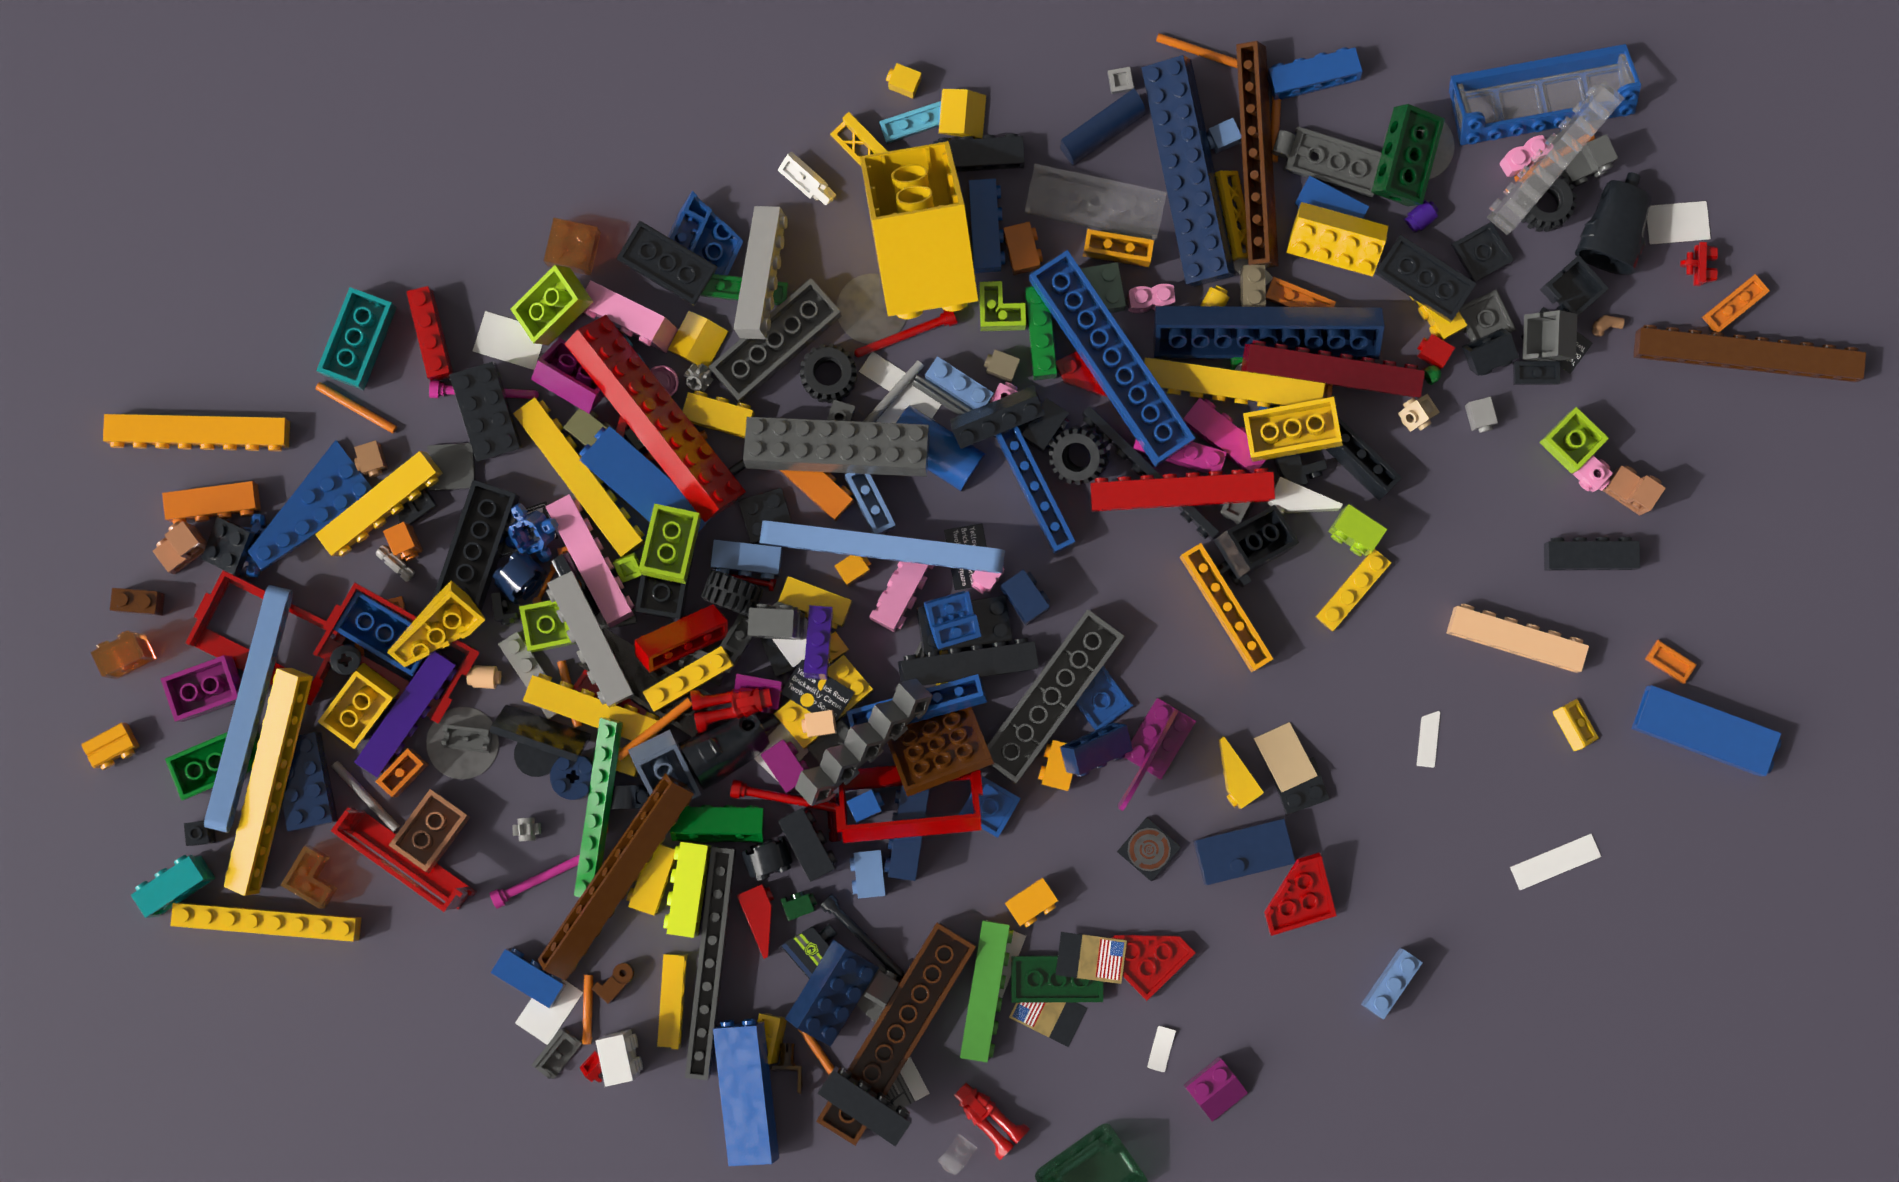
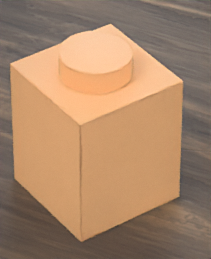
M833 710L805 714V719L801 720L803 733H807V737L837 734Z

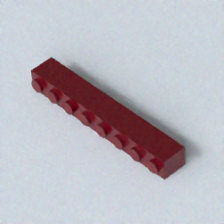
M1253 340L1252 344H1245L1241 367L1243 372L1421 398L1425 371L1418 370V365L1405 364L1403 368L1397 367V362L1383 360V364H1377L1373 358L1361 357V361L1353 360V355L1340 354L1338 358L1332 357V352L1318 350V354L1309 353L1310 349L1296 347V351L1287 350L1288 345L1274 344L1273 348L1267 347L1266 342Z

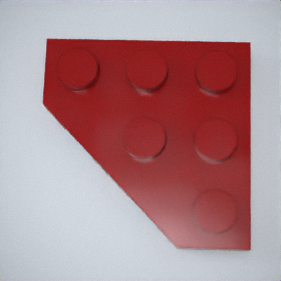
M1077 351L1056 361V368L1065 384L1107 397Z
M1319 852L1296 860L1266 908L1264 914L1271 936L1337 916L1322 856Z
M1114 935L1112 939L1127 940L1122 976L1146 1001L1195 954L1194 950L1180 936Z

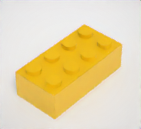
M1301 202L1289 237L1286 253L1373 277L1386 243L1388 226Z
M1334 397L1243 413L1252 462L1343 446Z
M844 655L828 667L829 677L854 692L851 700L837 720L838 722L847 714V711L852 710L874 690ZM821 679L818 682V688L820 691L822 690L827 680ZM809 693L803 694L800 699L801 704L805 707H810L814 703V697ZM790 700L774 715L802 748L806 749L820 736L807 737V733H803L801 720L805 719V714L811 712Z

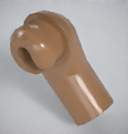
M1603 315L1593 323V335L1601 337L1609 327L1622 329L1624 318Z

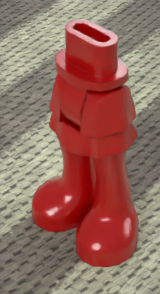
M741 687L739 690L732 689L729 692L713 695H703L699 690L690 691L693 711L732 703V707L694 713L698 733L705 732L708 725L713 722L730 718L740 719L743 716L747 718L758 712V710L763 711V708L773 706L769 688L759 690L758 687L754 690Z
M967 1082L954 1094L960 1102L959 1106H963L968 1120H972L974 1126L977 1125L994 1143L996 1147L995 1155L999 1160L1014 1145L987 1120L989 1116L1007 1133L1015 1144L1030 1130L1025 1124L1015 1125L996 1107V1103L990 1100V1097L977 1092V1089H973Z

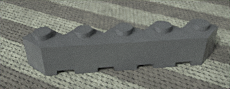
M917 679L900 682L891 701L874 705L867 723L850 727L844 744L825 750L820 766L801 771L795 789L811 806L831 800L836 795L833 792L843 782L847 785L860 773L858 769L865 762L869 761L871 763L884 751L882 747L891 739L896 741L908 730L906 726L915 717L920 719L926 713L933 695Z

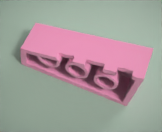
M590 280L585 290L593 300V303L583 312L585 315L593 319L596 316L600 318L607 315L623 334L629 337L633 335L641 343L649 347L653 346L667 353L678 329L666 317Z
M899 561L897 570L894 571L889 579L887 589L882 592L878 600L876 610H873L869 616L870 620L893 632L897 628L901 630L907 619L903 615L907 608L912 609L917 600L914 594L918 588L922 590L928 579L924 575L928 568L933 569L934 565Z

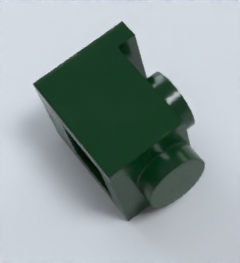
M803 891L790 896V901L786 897L781 899L788 921L814 912V906L818 905L813 892L804 895Z

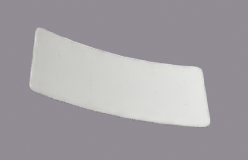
M1158 1026L1148 1068L1165 1072L1176 1033L1175 1030Z

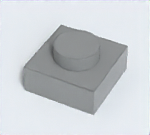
M1130 67L1108 70L1111 94L1128 92L1134 88Z

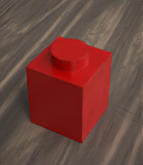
M1431 334L1428 339L1424 337L1417 347L1420 350L1417 357L1432 366L1439 367L1441 370L1455 347Z

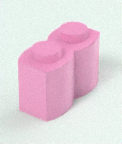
M1538 135L1529 139L1524 146L1510 150L1499 164L1507 177H1513L1521 173L1527 166L1540 162L1551 148L1544 136Z
M1158 284L1152 288L1138 286L1130 289L1127 295L1129 311L1132 313H1144L1150 309L1155 310V306H1174V286L1171 284Z

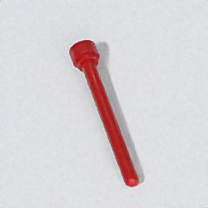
M943 310V313L937 318L857 348L854 351V355L862 357L941 325H944V327L949 325L951 327L958 324L954 312Z
M735 779L732 782L730 797L737 799L751 796L836 812L835 806H839L833 802H824L811 806L801 796L748 787L743 781Z

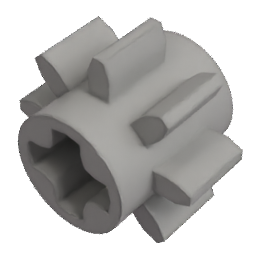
M693 363L684 374L687 378L686 385L694 391L701 389L704 392L713 381V378L710 377L711 370L704 364L696 366Z
M535 818L517 819L518 825H512L513 836H518L519 841L536 840V834H541V824L535 823Z

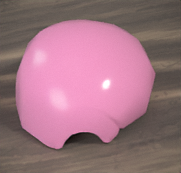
M665 365L655 366L650 369L669 395L672 396L677 391L679 385L677 373Z

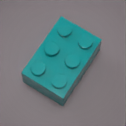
M183 855L174 861L175 866L170 869L164 868L154 875L156 877L150 882L144 881L135 887L136 892L131 894V897L145 918L159 917L171 909L173 903L183 901L216 879L202 856Z

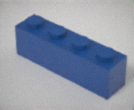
M1344 47L1330 54L1324 52L1317 54L1313 58H1299L1294 60L1293 63L1285 65L1284 63L1275 64L1268 70V82L1274 100H1282L1360 81L1363 71L1356 48L1349 49Z
M996 179L969 180L974 273L1001 272V265H1005V252L1000 251V243H1004L1003 229H999L998 221H1002V207H997V199H1001V186L996 185Z

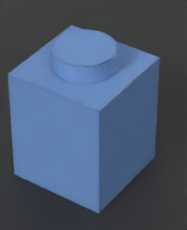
M1234 118L1208 129L1209 147L1214 149L1216 154L1241 142V133Z

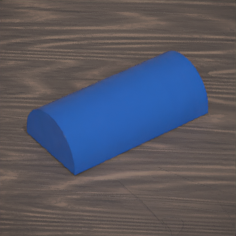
M911 405L905 409L896 422L901 424L929 425L928 471L959 491H962L985 456V453L973 445L960 449L953 432Z
M358 590L333 628L336 632L411 676L418 672L428 657L426 656L404 667L390 656L387 651L412 622Z

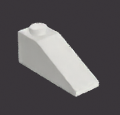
M1282 477L1277 480L1274 487L1275 500L1268 501L1267 503L1270 506L1276 505L1281 514L1284 512L1338 511L1343 505Z

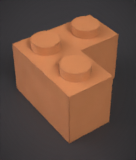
M1620 466L1609 479L1611 482L1602 491L1639 516L1651 511L1666 489L1661 485L1662 482L1652 475L1640 478L1636 475L1637 472L1633 468Z
M184 521L172 524L168 528L169 532L165 534L166 538L156 544L157 548L153 550V553L167 572L171 574H176L203 554L207 541L198 529Z

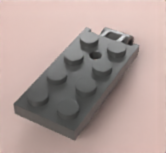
M1296 127V135L1288 131H1278L1272 153L1281 158H1288L1283 168L1284 171L1306 178L1310 175L1325 184L1370 198L1373 197L1374 193L1371 191L1381 152L1301 127ZM1317 153L1319 155V159L1312 160L1311 154Z

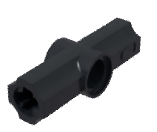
M570 553L561 554L551 562L559 577L571 571L575 574L577 580L582 584V590L595 616L601 613Z

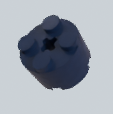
M516 551L510 556V562L504 568L500 567L495 571L493 578L495 579V586L514 604H519L520 602L517 600L520 598L526 600L537 591L543 583L541 580L542 575L546 577L547 572L529 554Z
M580 755L577 762L560 757L554 763L550 772V783L553 790L559 796L569 800H581L588 797L593 762L583 755ZM574 771H576V775H579L580 778L573 783V780L570 779V774H574Z

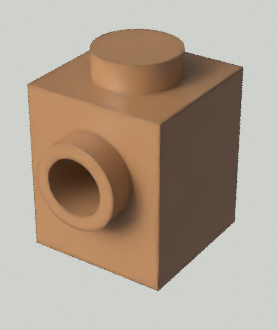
M376 440L354 447L357 455L354 461L358 471H361L366 476L376 477L382 475L383 470L388 469L381 444Z

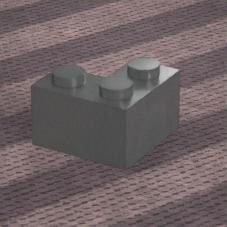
M1605 134L1587 142L1581 149L1561 157L1556 164L1563 179L1566 177L1569 180L1567 184H1575V187L1586 183L1588 181L1587 178L1595 175L1597 178L1606 174L1609 169L1614 167L1613 163L1618 159V156L1608 135Z

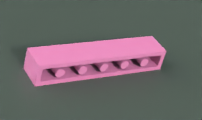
M570 494L547 505L546 509L550 517L556 519L558 523L557 530L608 626L612 628L634 616L631 609L635 608L629 595L624 597L621 589L625 587L619 576L614 578L610 570L614 569L609 557L603 558L600 551L604 548L598 537L593 539L590 531L594 529L588 518H582L580 512L583 509L578 499L573 500Z

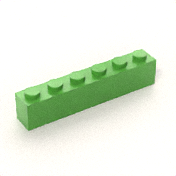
M982 920L960 1058L988 1062V1057L993 1058L995 1044H991L992 1034H997L998 1021H994L996 1011L1000 1012L1002 998H998L999 989H1004L1006 976L1002 975L1003 966H1008L1010 954L1005 951L1007 943L1011 944L1013 930L1009 929V924Z

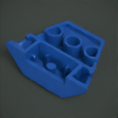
M691 191L679 211L668 237L716 265L718 268L714 274L728 276L743 240L724 221L722 222L712 212V209L697 197L698 195Z

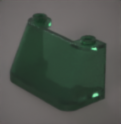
M1110 1124L1098 1126L1045 1163L1035 1173L1037 1182L1148 1181Z

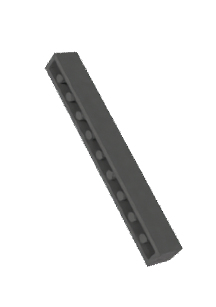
M711 848L685 1078L709 1080L711 1075L714 1049L713 1028L716 1027L737 849Z

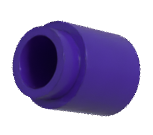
M1424 200L1423 204L1411 210L1407 214L1408 217L1404 220L1408 227L1416 233L1419 230H1424L1438 218L1437 212L1439 210L1432 201L1427 202Z

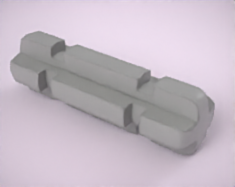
M382 545L377 549L376 556L381 560L384 559V563L394 572L400 573V577L408 582L414 577L415 571L409 566L406 567L404 561L390 553V549L387 546Z

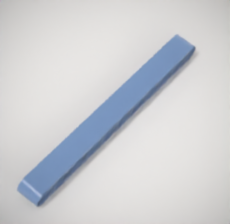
M762 521L759 542L760 544L991 573L1003 572L1005 550L773 521Z
M268 585L265 591L204 820L205 828L228 833L232 827L292 602L293 591L290 589Z

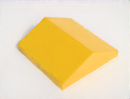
M943 89L938 134L958 137L972 136L973 139H982L986 95L967 89Z
M688 311L668 351L696 365L704 364L709 368L728 331L709 319Z

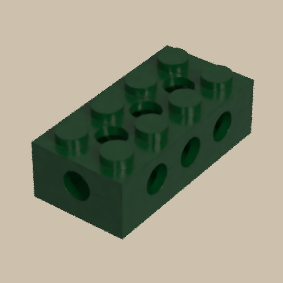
M1410 104L1394 107L1371 192L1407 207L1422 205L1445 119Z

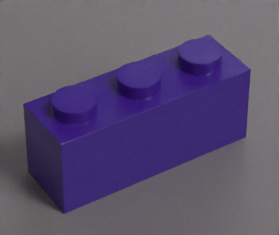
M809 605L804 678L828 679L833 620L832 607Z

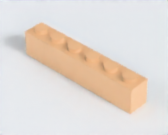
M1461 604V606L1453 608L1447 634L1571 672H1582L1589 648L1588 645L1583 644L1582 639L1575 637L1565 639L1561 637L1562 634L1552 630H1548V633L1539 631V626L1528 623L1526 626L1517 624L1518 620L1510 617H1505L1504 620L1496 618V613L1486 610L1480 613L1474 611L1475 607L1467 604Z

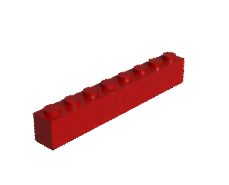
M1268 468L1254 469V473L1246 474L1245 470H1232L1229 475H1222V471L1208 472L1209 476H1200L1199 472L1186 473V477L1177 478V474H1164L1162 479H1154V475L1140 476V480H1131V477L1127 476L1118 477V481L1109 482L1108 478H1096L1095 483H1090L1092 512L1274 501V472H1268Z

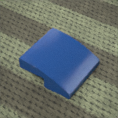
M967 590L924 602L931 632L938 649L981 637L977 616L973 612L970 594Z

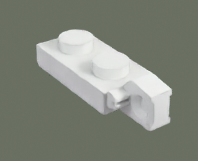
M793 152L787 154L778 171L808 198L819 199L824 205L832 202L836 194L830 187H827L828 184L824 182L825 180Z

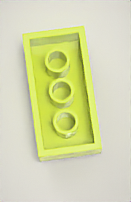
M680 842V846L675 847L674 859L678 861L677 867L672 869L670 882L674 883L673 891H669L667 905L671 907L670 913L666 914L663 928L667 929L666 934L691 938L698 936L712 845Z

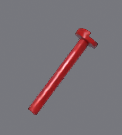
M729 574L756 585L769 587V591L774 590L777 582L776 579L765 581Z

